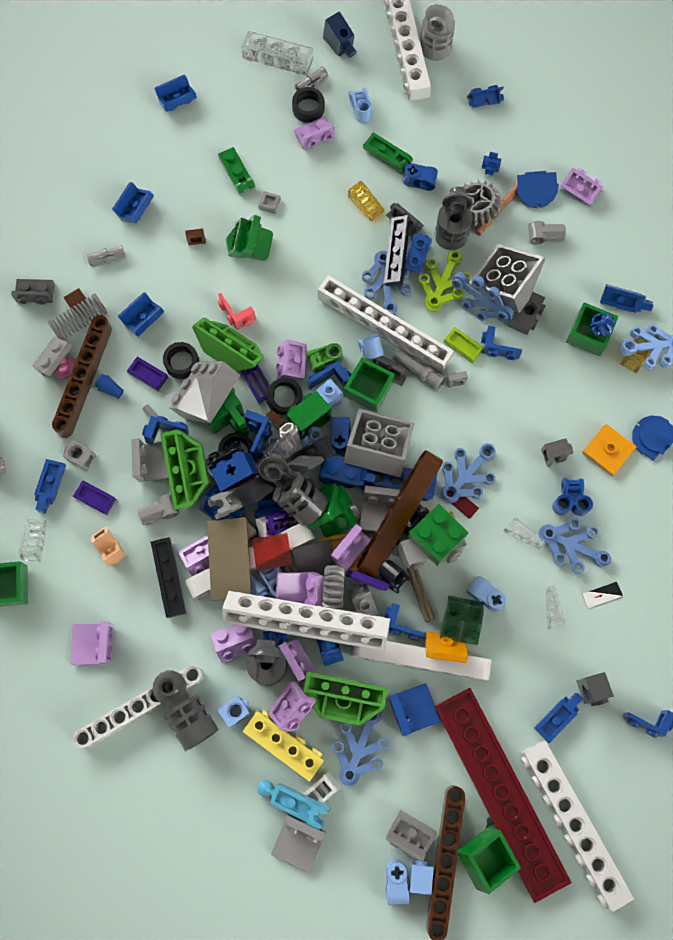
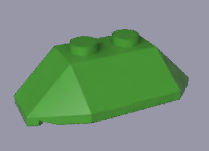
M202 318L192 327L203 352L216 361H224L235 371L253 368L264 358L257 344L228 325Z
M180 430L161 433L174 510L191 507L210 484L203 445Z
M307 672L303 692L306 696L315 698L316 702L312 707L319 718L360 726L385 708L388 688Z

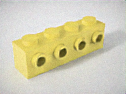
M263 710L262 713L257 711L242 732L310 782L324 762L321 758L323 754L314 747L312 750L305 746L306 741L298 735L294 738L288 733L289 731L280 730L271 721L272 718L266 711Z

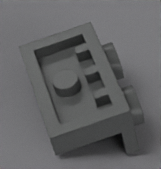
M16 279L15 291H11V295L20 304H27L28 302H35L37 304L52 303L55 283L53 280Z

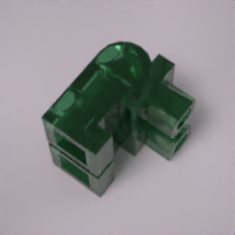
M448 595L439 630L440 638L449 637L454 641H458L460 632V642L478 645L484 615V602Z

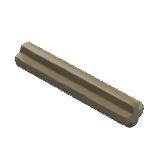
M413 567L408 568L407 572L425 622L435 620V615L419 570H413Z

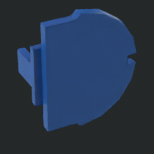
M535 171L525 172L524 175H517L516 191L523 204L531 208H537V205H540V208L551 203L556 197L559 186L556 172Z
M651 415L642 418L637 422L640 426L635 425L632 431V441L640 454H644L652 461L659 454L663 455L673 444V425L669 423V420L661 416Z

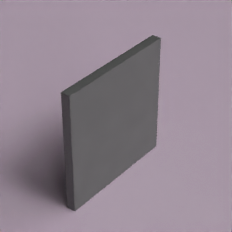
M330 539L292 549L297 572H315L324 576L326 566L336 565L331 559L333 549Z

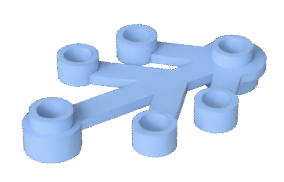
M654 324L649 325L646 332L638 326H634L630 331L632 338H642L647 343L636 344L633 340L626 339L620 345V353L623 356H631L634 352L653 350L650 356L643 362V366L647 370H652L656 366V360L663 348L669 349L667 354L660 359V365L668 368L673 363V335L670 336ZM657 335L658 337H660V338L663 339L664 341H660V340L656 339L655 336Z

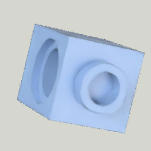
M331 379L316 389L331 408L342 400V391Z
M238 696L219 709L218 712L228 728H232L251 715L249 711L251 706L246 698L241 699ZM235 705H239L242 709L238 717H234L231 714V709Z
M416 859V863L411 862L409 892L431 895L433 866L428 864L429 861L423 860L421 862Z

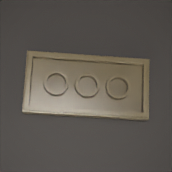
M247 518L207 521L211 601L226 600L228 591L252 595Z

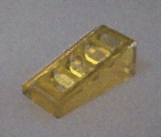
M359 181L348 190V198L370 221L384 212L382 205L362 181ZM375 206L376 209L370 213L369 210Z
M642 338L634 339V342L636 344H639L638 340L643 343H647V341L643 340ZM650 350L636 352L642 357L634 353L631 355V357L639 362L629 358L630 356H624L620 365L637 373Z

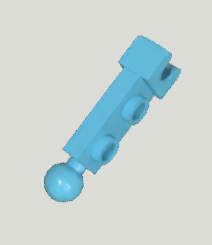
M262 780L257 786L259 795L263 797L272 796L269 804L305 821L306 824L316 829H321L325 825V821L319 818L318 813L326 814L331 809L329 805L319 800L316 801L282 783H278L276 788H273V784L270 781Z

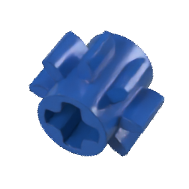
M490 152L489 156L484 155L481 169H485V174L493 175L494 171L499 172L502 159L497 158L498 153Z
M599 313L592 318V324L589 326L595 336L599 334L607 336L613 331L612 326L615 325V322L609 313L606 315Z
M267 630L263 631V640L276 641L275 646L279 647L283 641H287V634Z

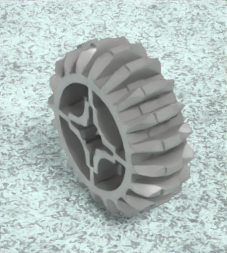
M479 179L477 183L472 181L469 185L464 183L463 188L466 189V193L473 201L472 207L469 208L472 212V223H474L475 227L477 223H481L482 226L485 221L490 223L491 218L495 219L496 214L500 212L501 195L498 193L497 187L493 188L492 183L487 185L486 180L480 183Z
M326 566L322 607L343 610L345 575L343 566Z

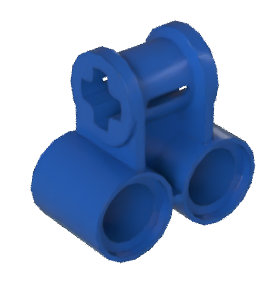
M562 479V495L558 496L553 502V511L557 515H565L572 509L576 516L586 515L593 508V501L589 496L583 495L584 479ZM559 501L565 502L567 508H561ZM578 503H584L586 505V510L581 509Z
M316 639L324 666L344 660L339 643Z

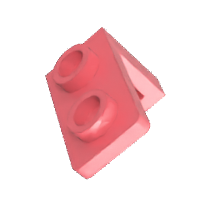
M222 293L218 294L219 301L217 303L222 311L225 310L227 312L226 318L231 326L235 325L238 330L253 324L256 320V315L252 307L235 315Z

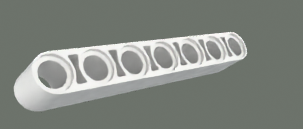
M297 524L249 548L251 573L292 553L293 548L312 543L316 539L312 530H309L307 526ZM209 569L185 581L193 600L211 593Z
M389 641L386 642L385 651L353 645L351 655L352 657L483 681H489L492 661L474 656H468L467 663L427 658L425 648Z
M188 666L178 672L185 679L186 691L200 684L204 677L203 671L196 666ZM192 670L198 672V678L195 681L189 680V673ZM171 681L166 682L164 685L166 693L172 691ZM152 687L76 731L73 735V743L78 748L92 747L164 704L153 700L154 693ZM142 701L144 708L138 713L135 710V705L137 702ZM120 712H124L126 716L122 723L117 721V715ZM102 722L107 725V730L104 734L99 732V725ZM83 733H86L89 737L86 744H82L80 740Z

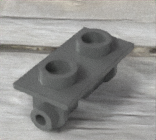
M393 203L390 206L391 211L386 214L390 220L393 217L408 215L411 218L409 236L411 237L424 227L419 220L400 206L399 203Z
M384 356L373 358L372 361L374 364L394 373V383L400 386L404 384L411 370Z

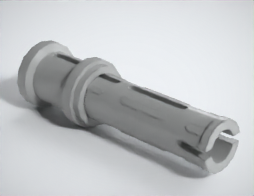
M401 349L394 353V360L420 376L421 381L433 386L435 391H438L445 382V376H440L434 372L432 367H425L401 351Z

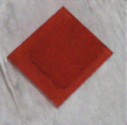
M288 533L252 539L256 571L292 565Z

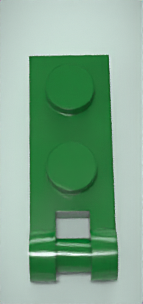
M374 132L363 144L364 150L392 166L400 174H403L405 167L413 161L411 155Z
M234 147L218 154L238 194L243 193L245 189L255 187L253 179L247 172Z

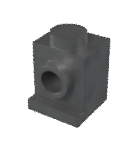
M567 438L544 444L541 451L547 467L551 466L554 461L556 463L566 461L567 457L573 454V447L568 443Z

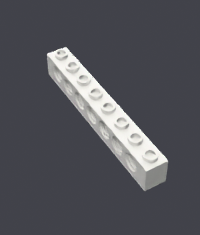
M384 0V8L388 9L387 20L388 23H391V37L395 38L394 50L398 51L397 62L402 68L400 70L401 79L405 80V94H408L409 101L430 98L431 85L410 0Z
M329 275L318 288L319 300L441 374L451 361L454 352L452 349Z
M228 591L222 608L223 623L385 651L390 618Z
M540 741L520 752L523 756L521 761L526 770L530 769L533 777H531L532 782L537 789H541L544 794L542 799L548 809L551 807L555 814L553 819L556 825L564 830L566 835L563 837L570 848H574L577 854L574 856L581 868H585L588 874L585 876L592 888H596L599 894L597 899L601 906L614 912L633 901V895L547 742ZM540 761H544L546 764V770L543 773H540L537 769V764ZM551 780H554L557 784V788L553 792L548 789V783ZM563 799L568 804L565 811L559 809V802ZM576 819L578 821V828L572 831L570 822ZM584 839L589 841V848L587 850H582L581 842ZM595 859L600 860V868L598 870H593L592 862ZM610 879L612 883L611 888L604 890L603 884L605 880Z

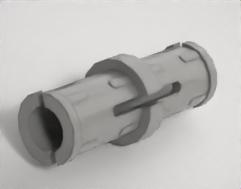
M321 67L313 74L306 75L304 80L295 84L296 91L304 87H316L318 82L328 77L327 70Z
M123 246L111 249L104 248L100 252L87 254L90 266L105 261L109 263L110 260L125 257Z

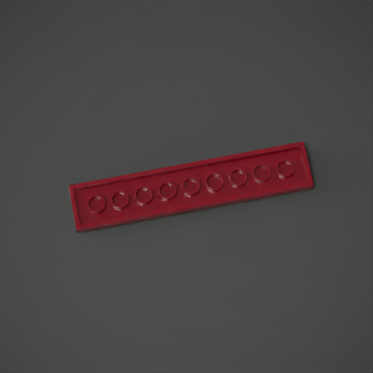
M471 688L435 705L438 716L495 828L501 830L521 867L518 873L532 901L536 903L571 884L572 882Z

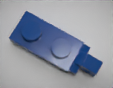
M608 284L605 285L600 299L601 304L634 313L640 312L641 309L652 311L654 306L653 301L645 299L646 296L641 293Z
M327 458L324 460L320 478L358 487L363 486L364 483L374 485L376 475L367 473L366 468Z
M46 459L34 493L35 501H37L35 510L39 513L46 514L49 504L52 505L55 501L66 468L65 463Z
M578 692L569 699L565 696L536 724L534 729L547 743H550L577 715L579 709L576 706L584 698Z

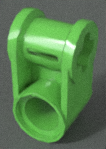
M331 343L310 350L306 354L313 366L312 371L315 373L323 371L329 363L337 361L341 363L343 360L342 347L338 343ZM334 351L339 353L337 356L330 355Z

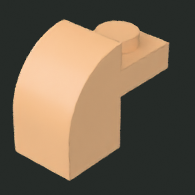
M107 526L90 537L107 567L117 564L126 556L123 548Z

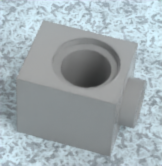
M74 440L65 447L63 457L68 462L86 472L97 456L91 449ZM77 452H82L79 458H74Z

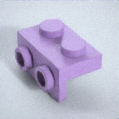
M232 625L211 633L214 647L221 663L248 654L257 644L251 627Z

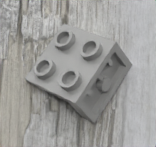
M139 438L131 439L132 477L139 482L169 479L162 442H156L151 445L148 443L144 444Z
M365 485L360 521L362 531L376 533L400 490Z
M288 814L271 855L306 872H310L326 831L316 829L306 824L305 821Z

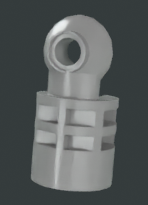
M434 4L430 5L425 11L426 15L423 19L420 44L423 55L427 59L438 61L446 58L451 52L455 20L449 8Z

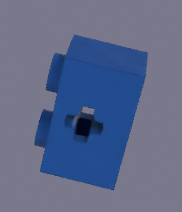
M238 451L232 455V459L220 461L216 464L217 467L211 470L220 491L234 489L259 475L258 467L251 453Z

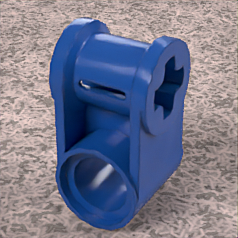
M408 164L405 167L403 183L408 187L427 191L434 190L438 170L432 166Z
M331 417L332 447L336 454L342 455L346 453L349 441L350 417Z

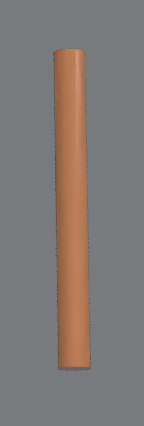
M517 184L502 199L500 212L517 194ZM491 218L490 223L485 221L483 226L480 224L475 233L480 236L494 219Z

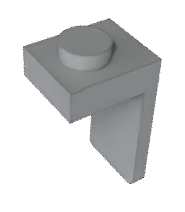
M356 585L348 591L356 613L379 617L372 594L367 585Z

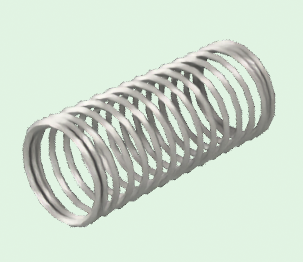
M95 293L92 294V299L88 297L89 302L85 299V303L81 301L82 306L79 303L77 304L78 308L74 306L75 311L70 308L72 314L67 310V314L63 312L64 317L61 314L59 315L61 320L56 316L58 323L53 318V323L51 320L48 321L57 338L64 340L62 333L66 338H68L67 333L71 336L70 330L75 333L73 327L79 331L76 324L82 329L79 321L86 327L82 318L89 325L86 316L92 321L89 315L90 313L92 317H95L92 310L96 315H99L95 307L101 315L108 313Z

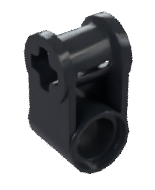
M391 560L385 561L380 567L379 574L385 583L390 584L389 588L397 594L400 592L399 589L405 581L410 580L406 571Z

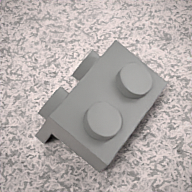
M53 337L32 366L43 376H51L72 346L66 341Z
M400 810L387 833L386 840L392 846L407 852L411 858L423 862L426 852L434 841L437 832Z

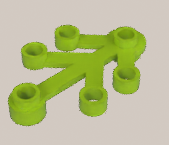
M453 250L448 253V264L441 278L436 269V260L431 258L426 261L425 267L430 272L436 285V290L433 293L429 285V275L421 274L419 276L418 282L423 287L427 296L424 302L427 310L436 312L442 308L443 303L460 300L463 297V289L456 288L453 289L452 293L441 296L444 290L453 287L452 280L448 281L454 267L461 263L462 255L459 251ZM432 263L434 266L430 267L428 264ZM462 272L468 277L470 281V274L467 272ZM425 278L427 279V281L423 282L421 281V279ZM455 292H460L461 295L457 296ZM434 300V301H436L437 303H436V304H432L431 301Z

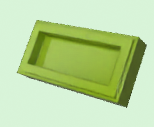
M456 327L451 330L443 343L472 364L484 349L483 346Z

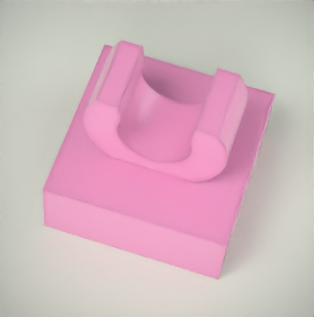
M65 357L56 368L58 380L70 378L75 365L73 357Z

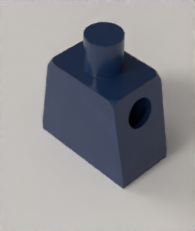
M339 11L325 19L323 39L337 56L345 53L348 58L353 57L357 52L353 47L355 36Z

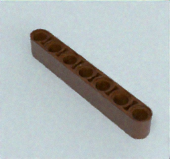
M96 315L90 323L54 416L52 428L62 438L70 437L74 432L111 335L112 327L108 319L103 315ZM101 324H105L103 328H98ZM99 340L97 344L92 345L94 341ZM88 357H93L90 361L86 362ZM86 373L84 378H79L81 374ZM76 390H80L77 395L73 396ZM73 407L71 412L66 413L68 408ZM63 424H67L65 429L59 430Z
M428 450L421 454L357 565L358 569L374 578L379 574L380 567L388 559L441 468L443 459Z
M455 785L449 786L444 793L432 880V893L430 895L426 923L427 933L432 940H444L448 932L458 857L456 851L459 849L465 804L464 790ZM457 789L460 793V798L453 802L449 795L452 790ZM451 811L457 814V820L454 823L447 821V814ZM448 833L454 836V842L450 845L444 844L443 840L444 836ZM443 856H450L451 864L447 867H443L440 864ZM441 878L448 880V886L445 889L437 887V883ZM438 901L445 903V908L441 912L434 910L435 903ZM435 924L442 926V931L438 935L431 933V928Z

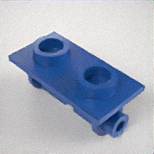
M492 85L485 90H481V88L472 89L466 96L467 98L471 97L468 101L469 106L473 108L485 106V99H487L488 105L501 103V101H504V96L500 92L504 89V86Z

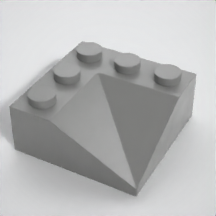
M498 244L473 279L476 276H481L485 281L487 291L491 287L498 288L503 304L509 305L514 312L520 313L531 297L545 262V257ZM471 280L470 283H469V285L472 286L473 288H475V287L472 285V280Z
M224 361L197 362L193 365L190 376L182 382V388L179 393L172 398V404L169 408L186 421L211 423L240 377V374Z
M359 409L347 444L344 463L401 477L414 423Z
M410 539L400 542L397 555L407 569L413 567V570L425 566V562L431 561ZM465 539L442 562L452 563L457 561L467 546Z

